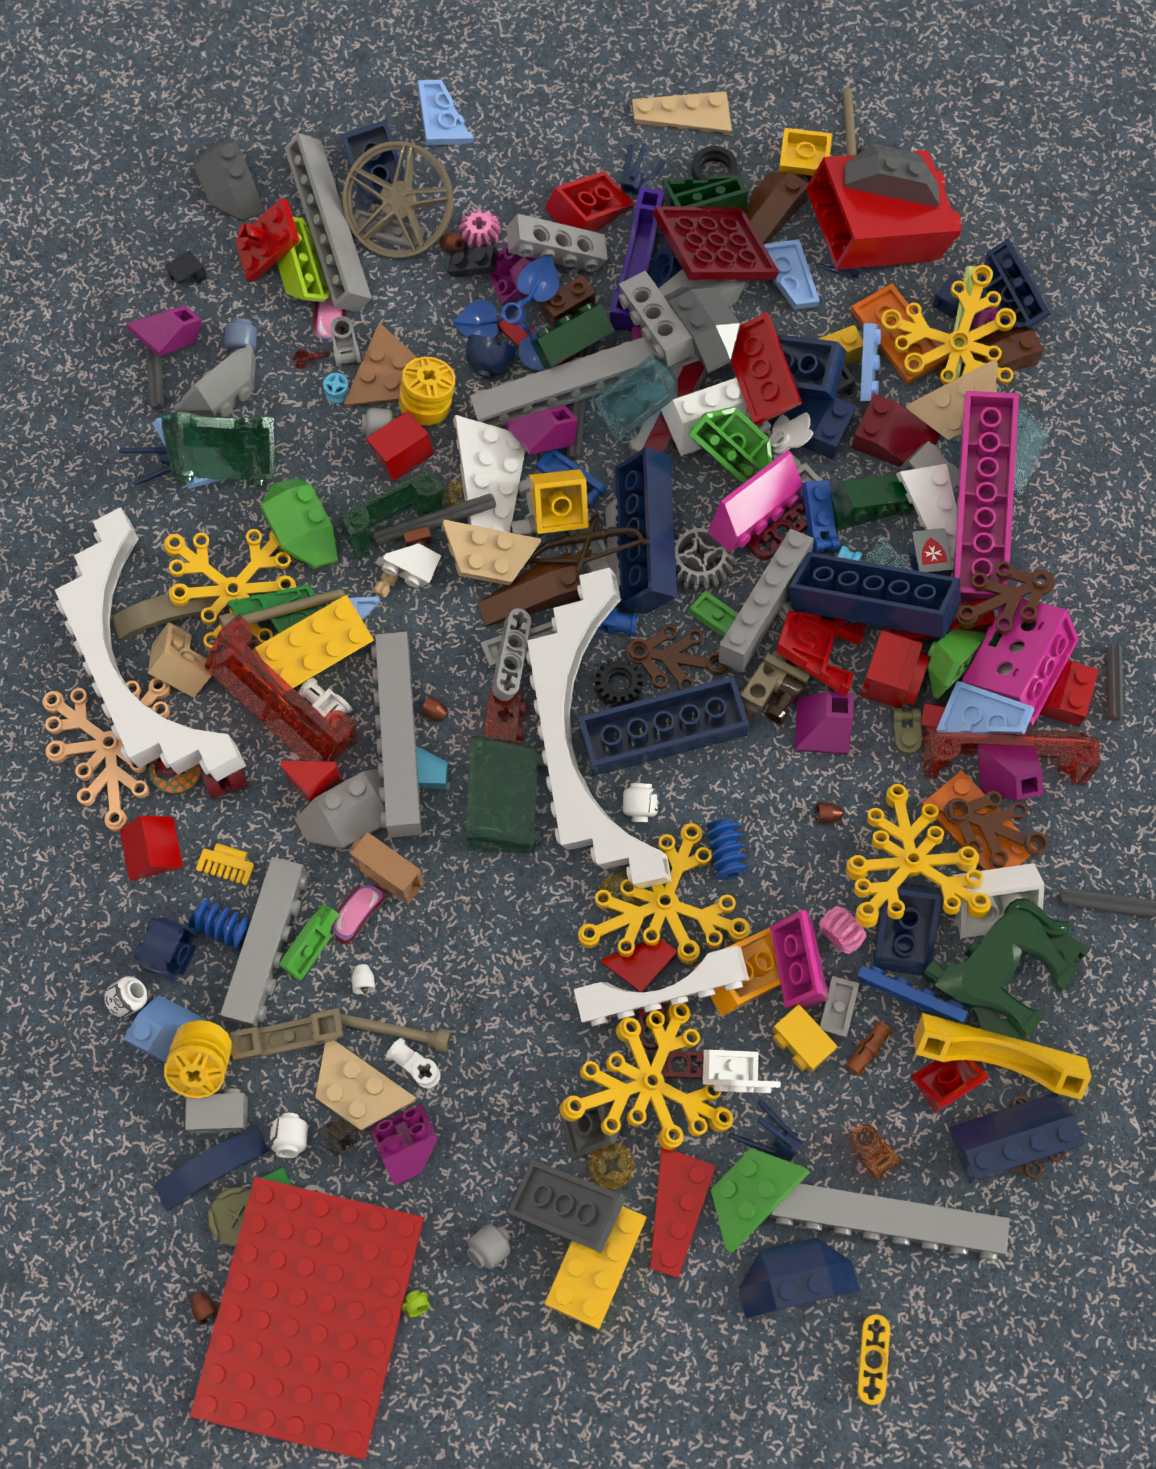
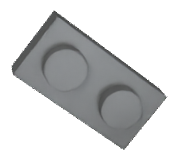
M835 976L831 977L828 988L829 1000L825 1001L819 1025L826 1034L846 1039L860 983Z

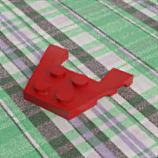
M789 610L785 617L775 651L835 691L847 696L854 673L828 664V659L835 636L860 645L866 623L856 622V624L845 623L844 619L835 618L834 621L823 620L821 615Z

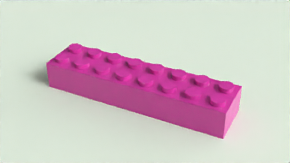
M966 391L962 412L953 560L954 570L952 576L960 578L961 601L971 602L991 599L999 595L985 590H974L971 585V579L976 573H984L988 580L1009 585V579L1001 580L996 576V566L1003 561L1010 563L1019 394L979 391ZM1002 568L999 571L1001 573H1007L1009 570L1006 568ZM977 579L975 583L980 585L983 584L984 581L982 579Z

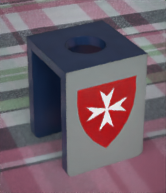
M946 529L913 531V544L908 545L912 570L951 577L954 569Z

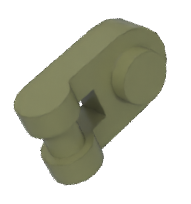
M893 708L892 720L895 748L903 755L915 754L922 743L921 709L911 708V710L902 711L901 708ZM902 721H911L912 727L902 728Z

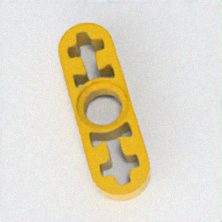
M871 1315L862 1324L857 1394L859 1399L868 1405L880 1403L886 1391L890 1325L887 1319L881 1315ZM874 1320H878L879 1326L884 1327V1332L878 1333L877 1343L883 1342V1348L876 1345L866 1346V1340L873 1341V1332L868 1330V1325L874 1324ZM871 1350L878 1352L882 1359L881 1365L876 1369L868 1367L865 1362V1356ZM864 1371L871 1374L881 1373V1380L874 1378V1387L879 1389V1395H874L873 1400L868 1399L867 1393H863V1387L869 1386L870 1377L864 1378Z

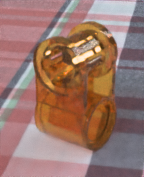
M861 1124L851 1131L849 1143L876 1181H880L882 1179L881 1175L893 1166L898 1167L901 1165L897 1154L872 1125ZM859 1131H865L869 1134L870 1143L868 1146L861 1145L858 1142L857 1134ZM885 1158L886 1160L878 1166L877 1164Z

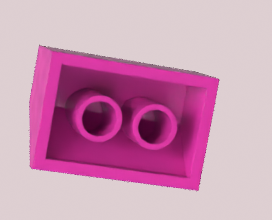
M801 910L770 926L785 1008H795L797 1005L812 1007L829 1000L812 917L806 910Z

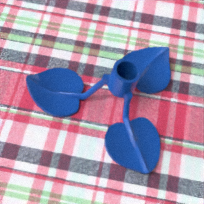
M550 256L532 261L521 271L517 287L521 293L528 295L527 298L522 301L519 300L518 303L511 302L506 304L499 318H497L498 312L496 307L485 300L472 302L454 319L453 322L458 330L466 337L474 334L496 338L498 335L496 323H501L505 320L512 325H519L529 336L523 339L519 345L518 354L521 361L533 370L544 371L549 369L543 367L530 342L537 336L524 324L526 312L523 305L531 301L533 297L539 302H546L552 299L558 292L559 276L553 259Z

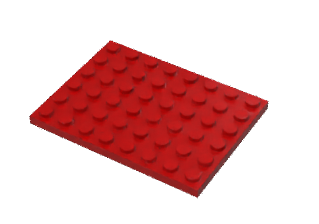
M254 1177L190 1417L365 1460L425 1217Z

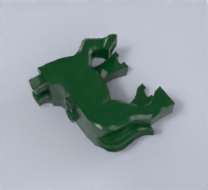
M1020 898L1008 904L1004 914L992 925L981 941L976 938L964 953L968 957L966 961L950 963L946 968L933 959L921 976L933 984L931 989L947 1000L956 1001L965 1006V1008L971 1009L977 1018L979 1029L1024 1040L1031 1035L1044 1015L1024 1005L1003 989L1015 973L1021 954H1027L1040 960L1049 970L1052 984L1060 993L1076 974L1079 962L1087 955L1090 948L1068 934L1070 928L1068 920H1055L1049 917L1034 902L1026 898ZM995 1011L1004 1015L1007 1019H998Z

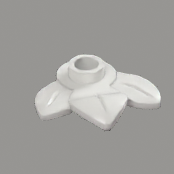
M805 412L791 421L785 415H781L772 428L773 433L770 436L771 450L775 454H783L790 448H798L810 440L813 431L809 429V414Z

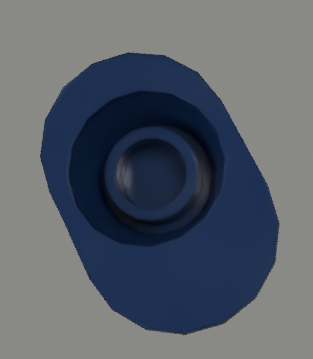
M667 245L662 246L656 252L648 275L658 289L682 270L671 247Z

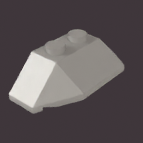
M249 344L246 345L244 348L233 352L191 387L183 396L181 402L179 401L174 405L175 413L184 421H217L221 417L225 418L230 415L233 407L240 401L248 400L254 390L256 358L253 348Z
M378 769L362 771L315 797L295 818L307 842L345 849L352 845L357 838H363L367 832L371 834L382 828L381 812L385 811V803L380 802L379 787H384V779H379Z

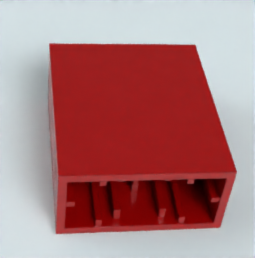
M928 150L909 152L919 153L939 186L938 207L845 188L844 166L857 155L823 157L806 190L836 270L940 260L952 242L959 237L961 232L960 215L956 210H952L945 194L944 175L940 170L935 169Z

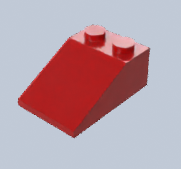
M605 171L555 187L545 210L559 224L597 232L633 207L635 203Z
M1067 661L1039 715L1079 727L1086 718L1099 669Z

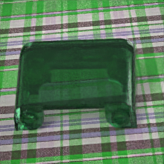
M175 412L161 416V428L172 477L178 478L179 483H193L195 478L250 481L252 486H264L265 481L275 480L274 418L260 417V420L249 418L201 417L194 414L190 415L188 412Z
M431 472L420 473L344 511L339 516V529L358 561L369 556L368 544L374 540L370 528L413 506L420 516L447 507L445 488L435 474Z
M472 736L466 840L469 852L534 854V846H540V830H535L537 773L538 768H543L542 752L538 751L537 746L484 736Z

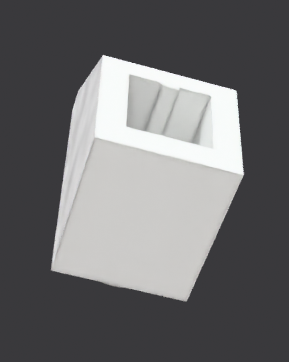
M418 543L387 553L377 559L376 564L381 566L385 573L392 576L398 575L405 579L406 584L418 588L430 582L441 555Z

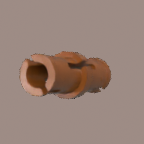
M877 1021L869 1035L858 1043L859 1048L848 1063H846V1068L860 1077L872 1058H876L879 1055V1049L893 1032L891 1028L885 1023Z

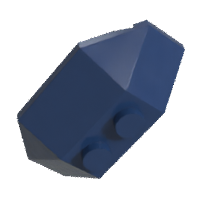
M1007 238L989 250L986 254L985 265L991 268L993 277L990 284L983 288V297H986L991 291H996L1000 294L1001 301L997 309L1009 308L1016 314V322L1012 328L1030 329L1050 316V307L1010 239ZM983 275L981 277V282L986 280V278ZM995 297L988 298V300L992 303L997 302V299ZM1006 318L1000 319L1003 325L1009 324Z
M818 1238L760 1251L738 1288L745 1318L860 1291L852 1261Z

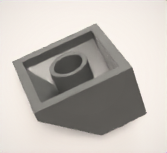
M604 1086L595 1087L577 1096L584 1098L608 1090V1088ZM614 1101L585 1110L584 1114L576 1121L565 1120L560 1114L561 1103L557 1104L571 1160L615 1144L620 1129L611 1136L604 1134L601 1130V1123L607 1118ZM571 1102V1109L578 1111V1105ZM625 1107L619 1119L621 1127L627 1114ZM607 1121V1127L610 1130H614L615 1125L611 1121Z

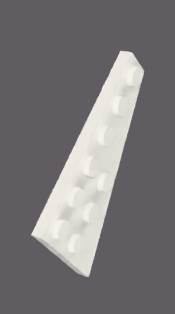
M455 415L453 422L457 432L456 443L460 453V471L465 501L489 493L494 496L496 501L495 508L467 517L468 524L510 532L525 449L509 430Z

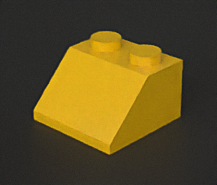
M580 469L529 475L531 503L538 534L589 528L586 478Z

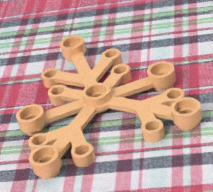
M155 677L149 683V691L140 700L141 687L136 681H128L126 683L128 688L137 687L136 691L132 694L143 705L156 713L160 707H164L165 711L159 715L165 719L169 716L170 709L165 702L159 701L153 707L150 706L156 699L167 697L171 692V685ZM157 683H163L162 688L155 689ZM76 688L71 692L70 698L75 704V710L66 704L65 698L61 693L57 691L48 692L42 701L44 708L52 714L60 713L67 719L60 720L58 717L52 716L46 720V729L54 735L62 731L82 729L95 740L64 744L62 741H52L46 747V756L53 763H61L67 759L68 755L95 752L86 763H80L75 769L76 775L83 781L90 780L95 769L106 759V768L88 788H83L77 793V799L83 806H90L95 802L97 794L107 784L109 811L105 815L104 821L111 831H120V829L127 825L128 818L121 810L119 781L128 787L135 797L140 799L145 798L149 794V787L144 781H137L118 767L117 756L129 764L135 773L144 772L147 769V764L140 768H135L134 762L132 760L127 762L120 748L124 746L122 740H118L113 731L103 732L87 720L86 703L89 697L84 689ZM78 694H84L81 700H75ZM51 698H57L54 704H49ZM54 722H58V723H59L57 728H55V729H51V728H50V726H51L52 723H54ZM108 740H114L111 746H105ZM55 747H60L58 753L52 754V750ZM82 769H89L86 775H80ZM139 786L145 787L143 792L136 793V789ZM89 793L91 795L90 798L83 801V795ZM114 815H119L117 822H111V818Z

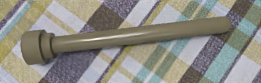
M846 87L843 89L847 155H857L852 89Z
M337 589L238 617L236 614H224L219 616L224 636L236 634L237 630H240L241 626L333 602L345 596V592L342 589Z
M340 1013L341 1022L344 1026L429 1043L430 1047L435 1048V1051L448 1052L449 1046H447V1042L451 1040L452 1031L440 1028L439 1031L434 1030L432 1033Z

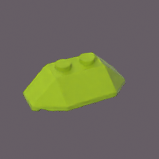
M293 217L300 242L277 261L285 292L287 295L301 300L325 302L331 295L311 231L306 226L307 223L303 218Z

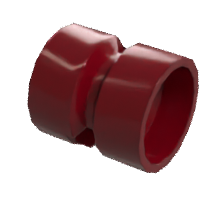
M200 767L202 777L212 800L227 795L228 789H232L235 792L248 786L243 769L216 781L211 774L206 775L202 767Z

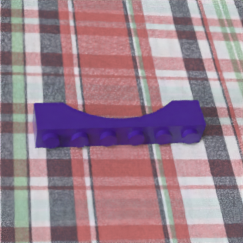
M640 187L626 258L610 310V322L613 328L632 331V327H635L629 314L630 311L628 308L624 310L618 299V296L621 295L619 283L643 271L647 273L649 271L659 229L653 212L656 206H664V191Z

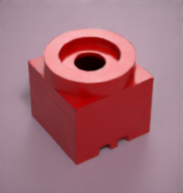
M881 630L860 696L896 708H901L903 703L913 706L930 658L928 654L920 652L923 643Z

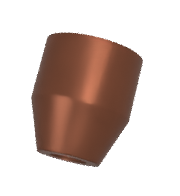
M446 231L439 239V245L442 250L455 253L464 248V241L459 234Z
M429 695L419 714L430 720L442 722L449 710L441 701Z
M817 802L815 804V814L819 812V818L815 817L816 824H832L842 820L843 812L841 807L827 802Z
M198 1292L190 1298L191 1313L199 1326L209 1322L205 1317L211 1314L212 1319L217 1317L218 1309L214 1301L204 1292Z

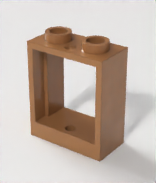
M368 832L363 838L359 837L353 843L350 854L355 867L408 905L425 884L421 870Z

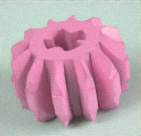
M479 208L477 213H473L470 210L468 216H462L459 233L464 244L468 243L470 249L474 248L475 245H477V248H482L483 245L489 247L491 243L497 244L501 230L497 217L492 216L490 210L482 213V210Z
M835 906L824 914L819 923V927L827 937V940L841 952L847 954L852 953L854 950L856 951L867 937L864 928L856 922L853 915L847 912L845 908Z

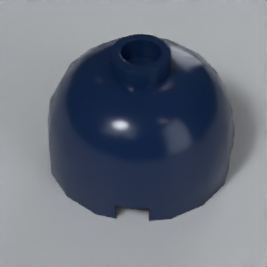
M471 334L468 336L466 344V360L472 368L477 370L478 376L491 378L492 374L498 375L508 370L514 359L516 347L504 341L501 344L494 341V338Z

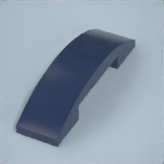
M254 1126L190 1160L166 1176L154 1187L168 1212L193 1197V1194L240 1166H245L269 1152V1149L257 1127Z

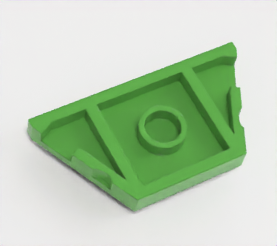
M750 1148L711 1189L727 1251L733 1253L801 1183L810 1171L797 1164Z

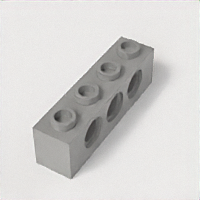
M517 214L506 227L508 251L521 257L538 259L550 256L556 264L582 269L587 272L598 271L608 260L605 234L522 214Z
M646 271L619 283L621 295L618 296L621 306L624 310L628 308L634 325H639L642 328L641 332L645 341L653 344L654 353L659 360L663 359L666 365L670 367L695 354L693 337Z

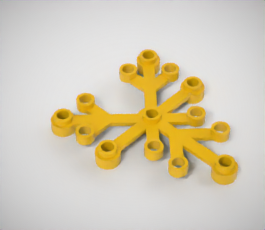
M979 265L973 270L971 281L974 286L970 296L966 291L967 286L963 281H955L952 284L951 295L959 299L965 312L959 330L951 334L929 328L921 314V306L917 303H910L905 312L906 317L913 320V322L903 320L901 314L895 309H889L883 313L881 326L884 330L893 332L898 329L910 333L896 338L894 343L896 351L900 353L906 352L910 345L924 338L944 344L923 355L919 353L907 355L904 361V370L908 374L917 375L922 372L925 365L950 354L946 368L940 374V381L946 385L955 380V370L960 357L965 364L962 376L986 364L976 361L971 352L985 356L988 362L994 359L999 361L1002 351L998 346H987L974 341L997 330L1008 331L1012 329L1016 322V314L1013 310L1003 308L997 312L995 320L969 332L974 314L986 308L994 309L999 306L1001 296L996 291H991L986 297L980 299L983 288L990 284L993 277L990 267ZM983 275L986 280L981 282L977 279V276ZM956 286L962 287L963 291L961 293H958L954 290V288ZM995 297L997 302L991 303L988 298ZM915 308L917 309L918 313L912 315L910 314L909 309ZM1006 318L1009 324L1003 325L1000 319ZM888 319H893L895 321V325L890 326L886 323V321ZM960 340L964 345L957 347L954 342ZM905 341L907 346L900 347L898 342ZM995 351L997 352L998 356L996 358H992L989 355V352ZM915 362L918 364V368L912 369L909 364ZM998 367L997 381L1002 385L1009 384L1013 378V371L1007 367ZM950 373L952 379L946 380L943 375ZM1001 373H1007L1010 378L1007 380L1002 379Z
M251 529L246 534L251 562L237 577L226 578L209 565L207 551L209 537L205 533H197L193 538V545L197 549V554L185 546V540L182 536L171 534L164 541L165 552L171 557L181 556L189 563H184L179 559L171 561L169 564L170 574L174 577H181L184 574L203 573L218 586L188 588L186 585L178 583L169 590L170 602L175 606L182 607L187 605L190 599L219 597L211 607L204 608L201 612L202 622L206 625H212L230 600L250 597L248 594L273 593L284 590L285 588L281 587L282 582H288L290 584L289 588L296 587L295 580L286 575L280 576L276 581L247 583L258 569L288 568L291 557L286 552H279L276 556L270 557L276 549H281L272 530L268 543L260 550L262 534L257 529ZM257 535L259 539L257 541H251L249 539V536ZM199 538H203L206 540V543L199 545L196 541ZM177 540L180 544L177 547H172L170 542ZM285 557L287 563L281 564L278 562V559ZM174 565H180L182 567V570L179 572H175L172 569V567ZM230 586H236L238 590L237 592L232 593L228 590V588ZM183 590L185 594L182 597H178L175 595V592ZM212 613L214 618L207 620L204 618V615ZM256 623L241 626L240 630H237L236 634L232 635L234 657L230 662V670L234 676L244 677L250 673L252 667L251 660L245 655L242 627L257 638L259 644L265 642L260 638L261 634H268L270 636L269 639L273 637L271 630L261 628ZM221 624L213 632L207 633L204 636V646L206 649L215 650L219 647L220 640L224 637ZM209 638H214L217 642L214 645H209L206 641ZM238 661H244L246 663V666L244 668H238L236 666V663Z
M894 784L889 787L885 800L888 806L895 809L898 826L885 819L884 812L879 808L869 810L867 822L869 825L881 829L874 832L872 845L877 849L886 851L895 858L866 860L863 856L855 855L847 861L846 865L847 876L856 881L854 893L860 898L875 895L870 902H864L857 907L856 922L865 928L875 926L878 922L879 909L886 901L888 902V916L892 919H900L904 915L905 905L899 900L897 888L908 876H917L919 874L941 886L944 899L943 910L947 914H957L960 910L961 900L968 903L967 911L972 917L978 919L985 918L991 908V901L984 893L974 894L964 888L976 889L982 884L983 874L976 870L979 861L978 852L973 847L966 846L957 853L927 855L935 845L943 841L944 831L938 826H932L928 829L926 839L916 849L914 840L929 823L936 821L939 810L934 804L924 805L921 816L910 826L906 809L908 800L907 789L901 784ZM930 811L933 815H929L926 812ZM872 816H878L879 819H874ZM931 834H937L939 837H933ZM889 835L902 842L904 849L891 842ZM877 838H882L885 841L880 842L877 840ZM956 864L960 870L967 872V874L964 876L947 877L931 866ZM898 869L888 882L871 883L865 879L868 871ZM970 877H975L978 881H973ZM860 886H864V887H866L867 889H866V890H861V889H859V887H860ZM948 903H954L956 906L951 907ZM896 907L900 911H893L891 908Z
M689 823L681 829L680 838L682 844L678 853L675 849V839L673 836L665 834L659 839V849L667 855L672 867L670 873L672 882L666 883L665 888L663 884L651 886L652 892L643 888L639 889L633 885V882L630 883L629 879L622 881L620 892L624 897H634L648 902V904L641 907L611 897L610 892L607 890L598 891L595 895V903L599 908H610L623 914L598 925H583L579 929L578 940L583 947L593 948L599 944L601 936L629 925L625 937L618 943L619 954L623 957H629L634 953V943L644 918L654 914L650 927L643 933L645 944L648 946L658 944L660 930L666 917L679 944L677 949L678 959L684 964H693L699 958L700 948L695 941L689 939L677 913L698 920L706 936L705 942L707 946L713 949L718 948L722 944L723 939L721 932L715 930L714 927L727 931L732 941L739 942L748 938L750 925L743 918L730 920L719 916L722 913H731L735 909L736 901L731 895H723L718 903L704 909L696 908L678 900L675 891L682 873L699 865H708L712 857L711 851L706 847L697 849L695 855L689 857L692 847L697 846L702 840V829L697 824ZM694 830L697 834L691 837L687 835V831ZM668 840L672 845L665 847L662 845V842ZM705 853L708 855V859L701 860L698 855ZM626 885H631L634 889L631 892H626L623 888ZM604 895L608 897V901L602 903L598 898ZM662 898H667L670 900V903L668 905H662L660 903V900ZM728 900L732 903V906L726 908L722 905V902ZM738 924L742 925L744 927V930L742 932H737L734 929V926ZM591 930L594 932V936L587 938L584 933ZM649 933H654L657 938L649 940L646 936ZM715 935L719 938V941L712 943L709 937ZM623 944H629L631 946V949L629 951H623L621 949V946ZM690 946L694 949V952L687 954L683 949Z
M684 1003L670 1005L666 1010L665 1017L657 1010L652 1011L646 1017V1025L652 1030L658 1045L651 1066L639 1038L641 1032L639 1022L634 1018L627 1017L617 1025L616 1035L621 1041L629 1043L638 1069L626 1063L624 1057L619 1053H613L607 1058L606 1067L611 1072H618L634 1080L633 1082L625 1084L600 1071L599 1066L595 1062L588 1061L580 1069L581 1077L586 1081H594L608 1088V1090L584 1098L569 1096L560 1105L561 1116L567 1121H576L584 1114L585 1110L614 1101L607 1118L601 1123L603 1133L611 1136L618 1132L621 1127L619 1119L629 1095L639 1092L633 1109L627 1114V1121L633 1127H638L646 1120L645 1110L651 1099L662 1127L658 1133V1142L666 1150H673L682 1143L683 1132L678 1126L673 1124L663 1096L682 1106L689 1123L688 1130L695 1137L704 1134L708 1128L705 1119L699 1117L698 1114L707 1118L710 1128L718 1133L726 1131L733 1124V1116L728 1109L724 1107L715 1109L702 1102L705 1100L714 1101L721 1095L722 1091H715V1096L708 1092V1087L714 1089V1085H705L703 1089L686 1094L664 1082L661 1071L669 1052L684 1047L693 1048L700 1041V1035L694 1029H688L682 1036L676 1037L679 1027L690 1018V1010ZM677 1008L683 1011V1016L677 1014ZM651 1017H657L659 1024L653 1023ZM665 1017H666V1020L668 1021V1025H667L666 1030H664V1028H663V1024H664V1022H665ZM626 1024H630L634 1028V1032L628 1031ZM687 1034L693 1036V1043L688 1041ZM611 1060H618L619 1067L613 1066ZM586 1067H591L594 1075L587 1074ZM648 1077H651L655 1081L654 1086L648 1083ZM571 1102L578 1105V1111L571 1109ZM633 1113L640 1115V1121L633 1119ZM719 1114H723L726 1117V1123L719 1119ZM607 1121H611L615 1125L614 1130H610L607 1127ZM695 1122L701 1125V1131L695 1129ZM669 1131L675 1133L676 1140H672L669 1137Z

